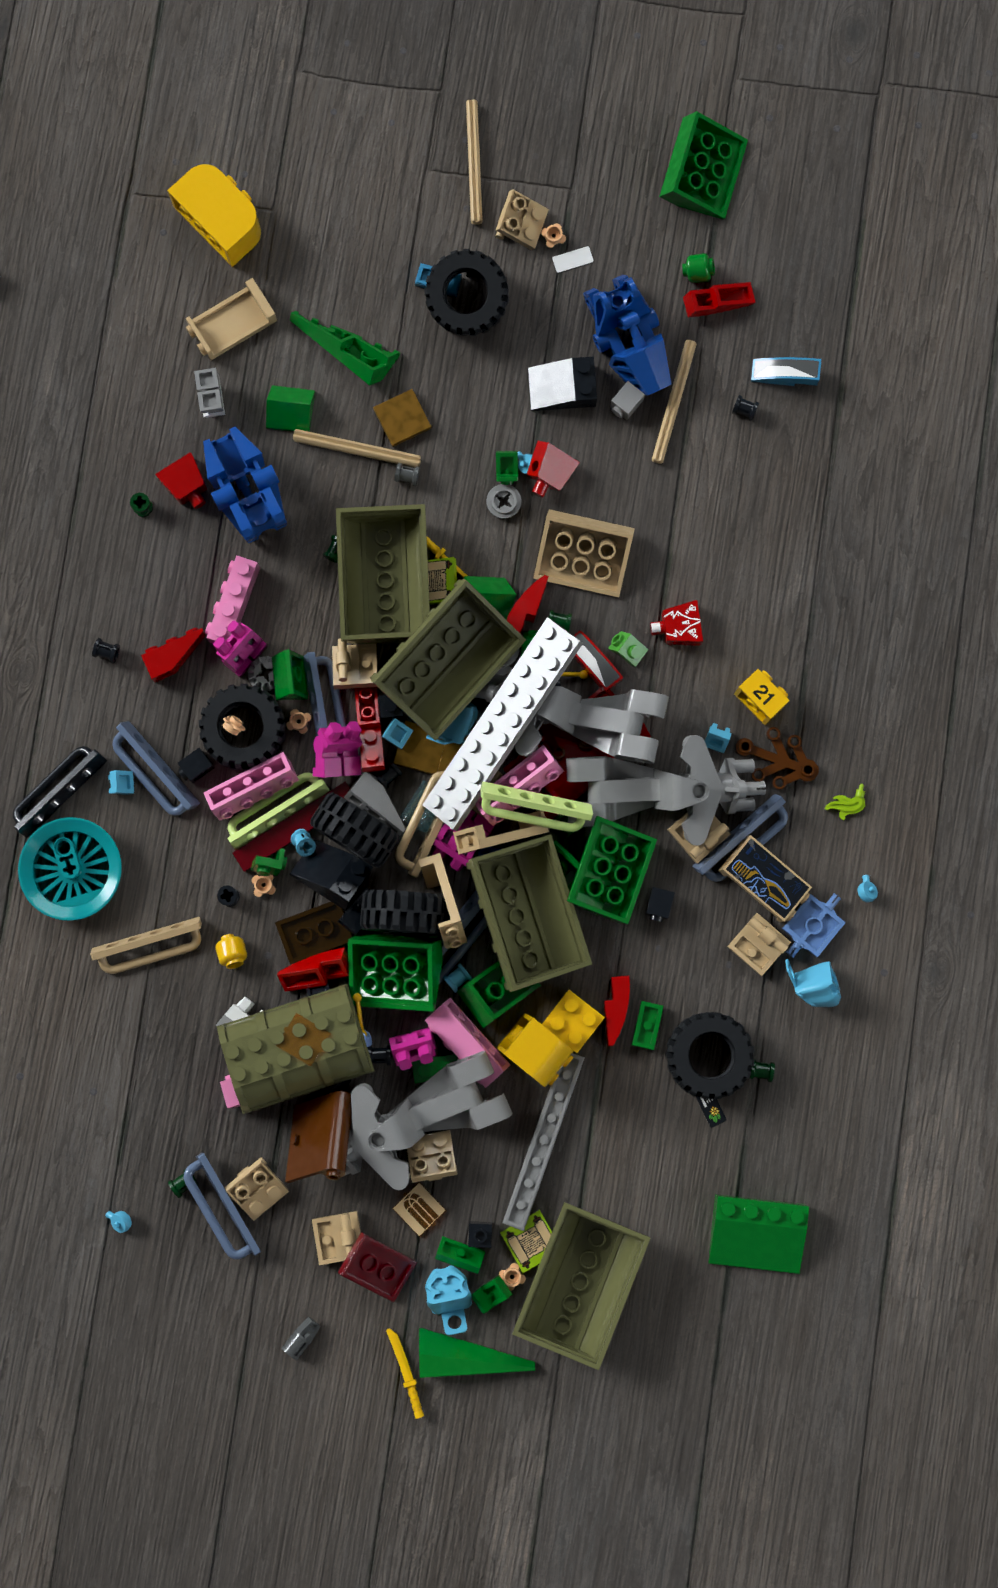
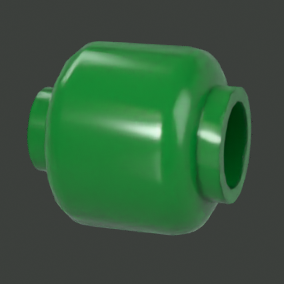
M706 253L689 255L686 263L682 264L683 276L688 277L689 282L693 284L710 281L711 277L715 275L714 259L710 258Z

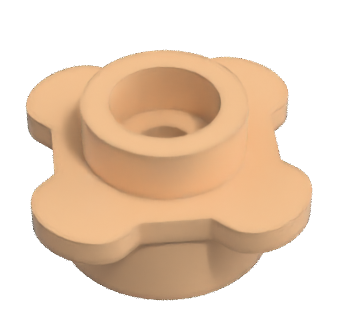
M560 224L550 225L541 231V235L546 239V246L548 248H553L554 245L558 243L563 244L566 241V236L562 234Z
M293 709L290 712L291 716L286 726L289 730L294 729L301 734H305L308 731L307 725L311 721V715Z
M232 715L231 717L223 718L225 722L222 726L229 733L237 736L239 732L245 731V727L242 725L243 722L236 716Z
M273 875L253 876L252 883L255 888V896L261 897L263 894L273 895L276 888L272 882L274 879Z
M512 1263L508 1269L499 1272V1275L510 1291L514 1290L515 1286L523 1284L526 1280L525 1275L521 1274L516 1263Z

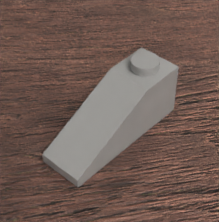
M364 772L344 798L387 825L400 836L406 828L386 790L374 775Z

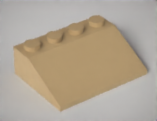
M549 509L534 579L547 575L549 576L548 582L619 597L635 528Z

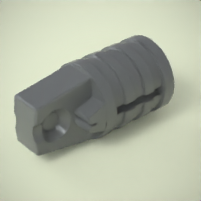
M308 1317L291 1334L290 1338L281 1347L282 1350L297 1361L308 1345L311 1344L321 1326L315 1320Z

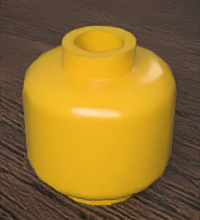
M234 934L222 936L215 946L219 963L222 966H226L227 969L238 968L247 959L244 940L234 936Z

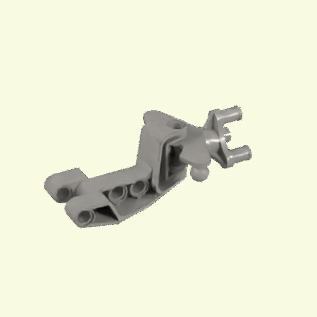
M495 674L475 698L486 699L490 703L509 674ZM554 686L515 744L516 752L521 756L528 757L539 749L538 745L542 740L539 729L542 724L550 723L616 759L654 764L659 741L640 736L644 718L651 716L664 719L669 697L659 693L631 689L628 693L621 695L582 699V696L561 686ZM481 709L478 710L476 723L484 713Z
M690 735L683 740L680 758L687 763L685 773L679 775L608 756L566 759L567 782H588V802L583 803L592 805L593 816L591 821H585L583 827L593 826L596 816L614 821L651 807L668 811L687 808L688 818L681 826L685 839L696 846L705 842L719 803L726 814H735L738 811H754V797L746 798V796L765 795L766 790L757 788H766L765 781L745 782V780H741L738 777L737 773L754 772L755 763L753 759L735 760L734 758H725L719 772H717L704 739L698 735ZM568 816V823H574L577 818Z
M481 1051L447 1064L388 1114L381 1115L378 1112L377 1108L380 1099L375 1095L373 1088L369 1084L362 1083L356 1086L351 1093L353 1129L349 1133L345 1175L359 1173L361 1171L362 1159H364L393 1189L403 1190L408 1185L410 1179L409 1164L397 1158L396 1150L412 1147L425 1135L424 1132L458 1128L479 1130L510 1117L513 1113L504 1093L488 1099V1097L483 1099L476 1084V1081L494 1073L486 1051Z

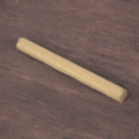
M467 100L471 223L479 225L482 224L478 102L477 100Z
M686 340L652 457V461L658 464H662L664 461L697 345L695 341Z
M295 429L293 434V440L298 443L396 464L402 463V465L414 468L416 466L419 467L421 463V456L299 429Z

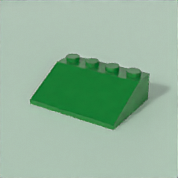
M697 111L683 117L659 197L676 206L722 220L725 219L748 139Z
M596 816L567 902L614 922L628 924L657 839Z
M358 934L349 938V991L352 1000L353 995L359 993L362 996L360 1001L362 1007L435 1011L443 961L442 939Z
M715 1194L708 1263L800 1274L807 1233L809 1206L806 1204Z

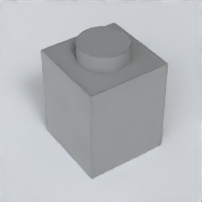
M627 381L611 400V411L617 417H623L628 420L643 402L645 394Z

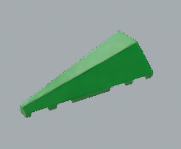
M298 311L291 312L290 321L369 386L383 380L399 358L400 352L397 350L391 353L382 349V344L376 342L375 345H371L359 335L333 325L330 328L319 324L318 319L312 318L310 321L299 315Z
M419 1328L420 1378L535 1371V1361L523 1359L516 1355L503 1353L425 1328Z

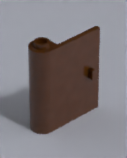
M335 1091L294 1105L285 1178L286 1183L295 1182L320 1173L329 1180H339L340 1177L345 1176L352 1114L350 1093Z

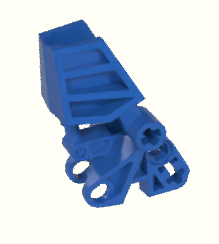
M620 275L612 280L615 288L613 291L599 292L598 289L592 288L583 293L585 302L595 320L596 334L593 335V340L600 353L611 349L613 356L609 366L625 383L629 381L645 395H650L671 385L664 339L661 333L655 336L652 331L653 328L660 325L654 309L648 306L632 277L628 278L627 275ZM615 327L623 330L629 329L634 347L625 350Z
M236 427L229 429L230 433L216 441H210V439L203 441L207 479L215 489H218L212 492L211 495L219 511H223L247 543H252L258 540L259 535L265 530H280L286 527L287 521L278 487L280 481L272 465L261 469L265 466L262 452ZM251 473L259 490L258 493H252L246 475ZM233 481L236 482L239 490H242L245 497L241 501H239L231 485Z

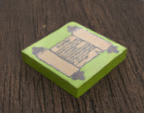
M456 558L428 560L430 605L440 604L455 588L454 584L457 582Z
M540 1209L529 1215L524 1231L510 1226L500 1232L522 1273L540 1264L552 1234V1230Z

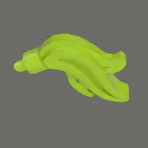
M859 785V790L856 789L855 797L852 799L844 795L834 796L833 799L838 801L828 803L824 809L840 810L839 817L841 820H845V816L848 814L862 811L865 807L864 785Z

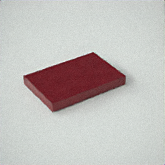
M361 1232L338 1273L358 1285L395 1302L417 1262Z

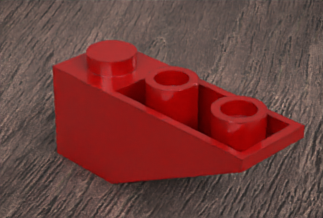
M192 628L186 632L185 636L180 638L172 637L165 641V645L160 647L152 646L146 649L145 654H142L141 657L151 679L156 683L176 674L206 636L205 631L202 628Z

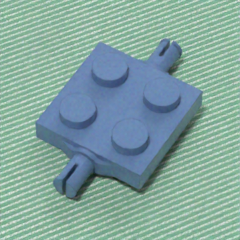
M833 893L827 903H824L810 894L809 898L800 905L794 917L782 927V930L791 936L794 941L793 945L786 951L788 955L791 954L790 956L794 958L801 948L808 950L815 957L821 954L846 923L833 910L841 900L840 897H837L838 895Z

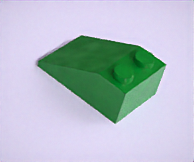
M498 961L465 984L457 993L484 1028L539 988L541 984L536 983L512 992L506 990L504 986L505 978Z

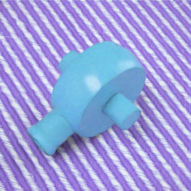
M519 451V470L527 474L533 455H523Z
M869 875L862 876L863 882L857 889L859 897L864 902H872L878 896L877 888L870 882Z
M108 1211L105 1215L106 1218L111 1220L112 1227L119 1233L128 1231L132 1225L130 1216L124 1211L116 1213Z

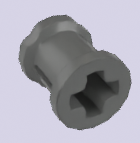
M398 463L394 481L409 482L416 486L420 467L412 468Z

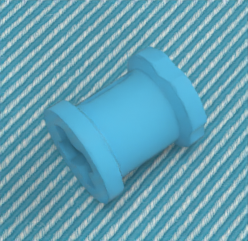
M298 829L291 835V842L296 846V851L299 855L309 856L314 853L316 844L308 831Z
M460 963L457 965L458 968L450 975L443 977L455 993L458 991L457 988L463 983L473 979Z

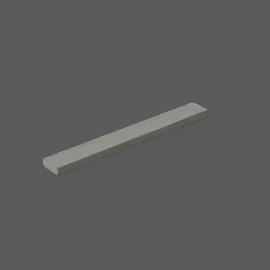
M574 1053L571 1055L573 1056L571 1062L565 1068L563 1066L557 1072L558 1078L550 1086L502 1222L524 1231L585 1059V1057Z

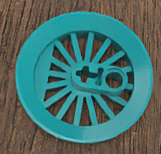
M76 817L56 819L37 829L25 843L18 863V878L27 900L44 915L59 920H79L100 911L116 893L122 873L120 853L112 837L99 825ZM73 833V840L66 838L65 834ZM79 834L88 835L78 852ZM60 836V838L57 839L54 843L52 842L53 839ZM94 838L99 845L84 856ZM64 843H69L70 851L62 854L61 846ZM47 844L54 851L56 858L42 852ZM104 849L106 857L87 862ZM39 856H42L58 866L37 864ZM104 862L109 863V871L86 869ZM70 865L76 867L73 870V874L67 872V870L71 869ZM36 869L58 871L39 878L36 877ZM85 873L108 875L106 884H103ZM59 877L41 891L38 883ZM83 878L101 887V889L92 891ZM62 883L53 900L50 901L46 895ZM80 884L88 893L82 894ZM67 887L66 899L59 901ZM73 887H75V891H76V894H77V896H75V897H72V896H73Z

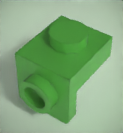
M622 631L613 637L608 648L610 651L619 654L634 667L638 665L649 650L632 634Z

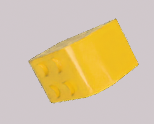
M197 165L167 190L173 207L233 267L260 240L261 227L255 207L251 202L252 199L245 190L240 191L236 187L237 183L230 175L225 176L217 167L212 165Z
M526 1013L521 1016L497 1046L498 1050L543 1087L551 1086L559 1076L557 1072L562 1066L565 1068L573 1059L571 1055L574 1052L535 1018Z

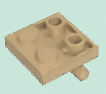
M514 189L509 191L498 220L495 237L504 239V236L530 250L535 249L549 209Z
M341 638L338 639V646H332L334 690L377 687L370 679L374 673H378L376 643L347 645V642H341Z
M687 812L667 830L692 860L698 864L731 834L728 832L729 828L727 825L721 823L714 815L705 842L698 846L692 845L685 839L681 826L688 818Z
M756 913L727 947L756 973L763 976L776 959L787 950L791 942L761 915Z
M450 1130L425 1134L412 1147L407 1148L412 1183L425 1180H440L442 1177L458 1174Z
M262 1157L250 1167H245L237 1174L238 1177L224 1187L226 1192L253 1221L289 1192L288 1188L272 1172Z
M358 1211L312 1219L319 1265L341 1262L346 1259L361 1233Z

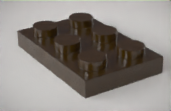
M330 901L275 922L290 965L348 944V939L353 936L351 932L337 922L344 914L342 908Z

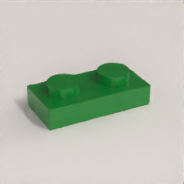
M641 1001L632 1040L633 1046L654 1050L663 1005Z
M453 1054L434 1057L433 1062L423 1064L420 1060L412 1062L414 1082H426L447 1064L457 1061V1056Z
M442 1236L435 1259L478 1274L485 1251L475 1247H468L464 1243Z

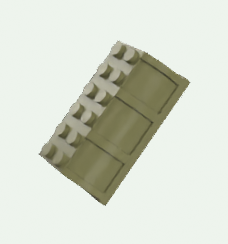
M425 504L336 508L341 642L357 645L405 643L426 620V615L430 612Z
M459 579L454 584L455 588L436 609L432 608L426 615V620L405 643L402 642L396 648L397 652L377 674L374 673L370 677L371 681L435 741L526 641L465 579Z
M551 834L468 860L469 862L466 863V866L471 871L479 896L477 901L480 909H483L493 941L491 945L494 953H497L505 978L504 986L506 990L512 992L592 965L574 905L567 902L570 892Z
M347 984L216 1026L233 1088L243 1114L375 1072Z
M564 1202L512 1335L599 1370L651 1238Z

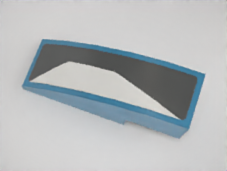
M797 357L753 359L751 382L794 386L796 383L817 386L820 379L821 359Z

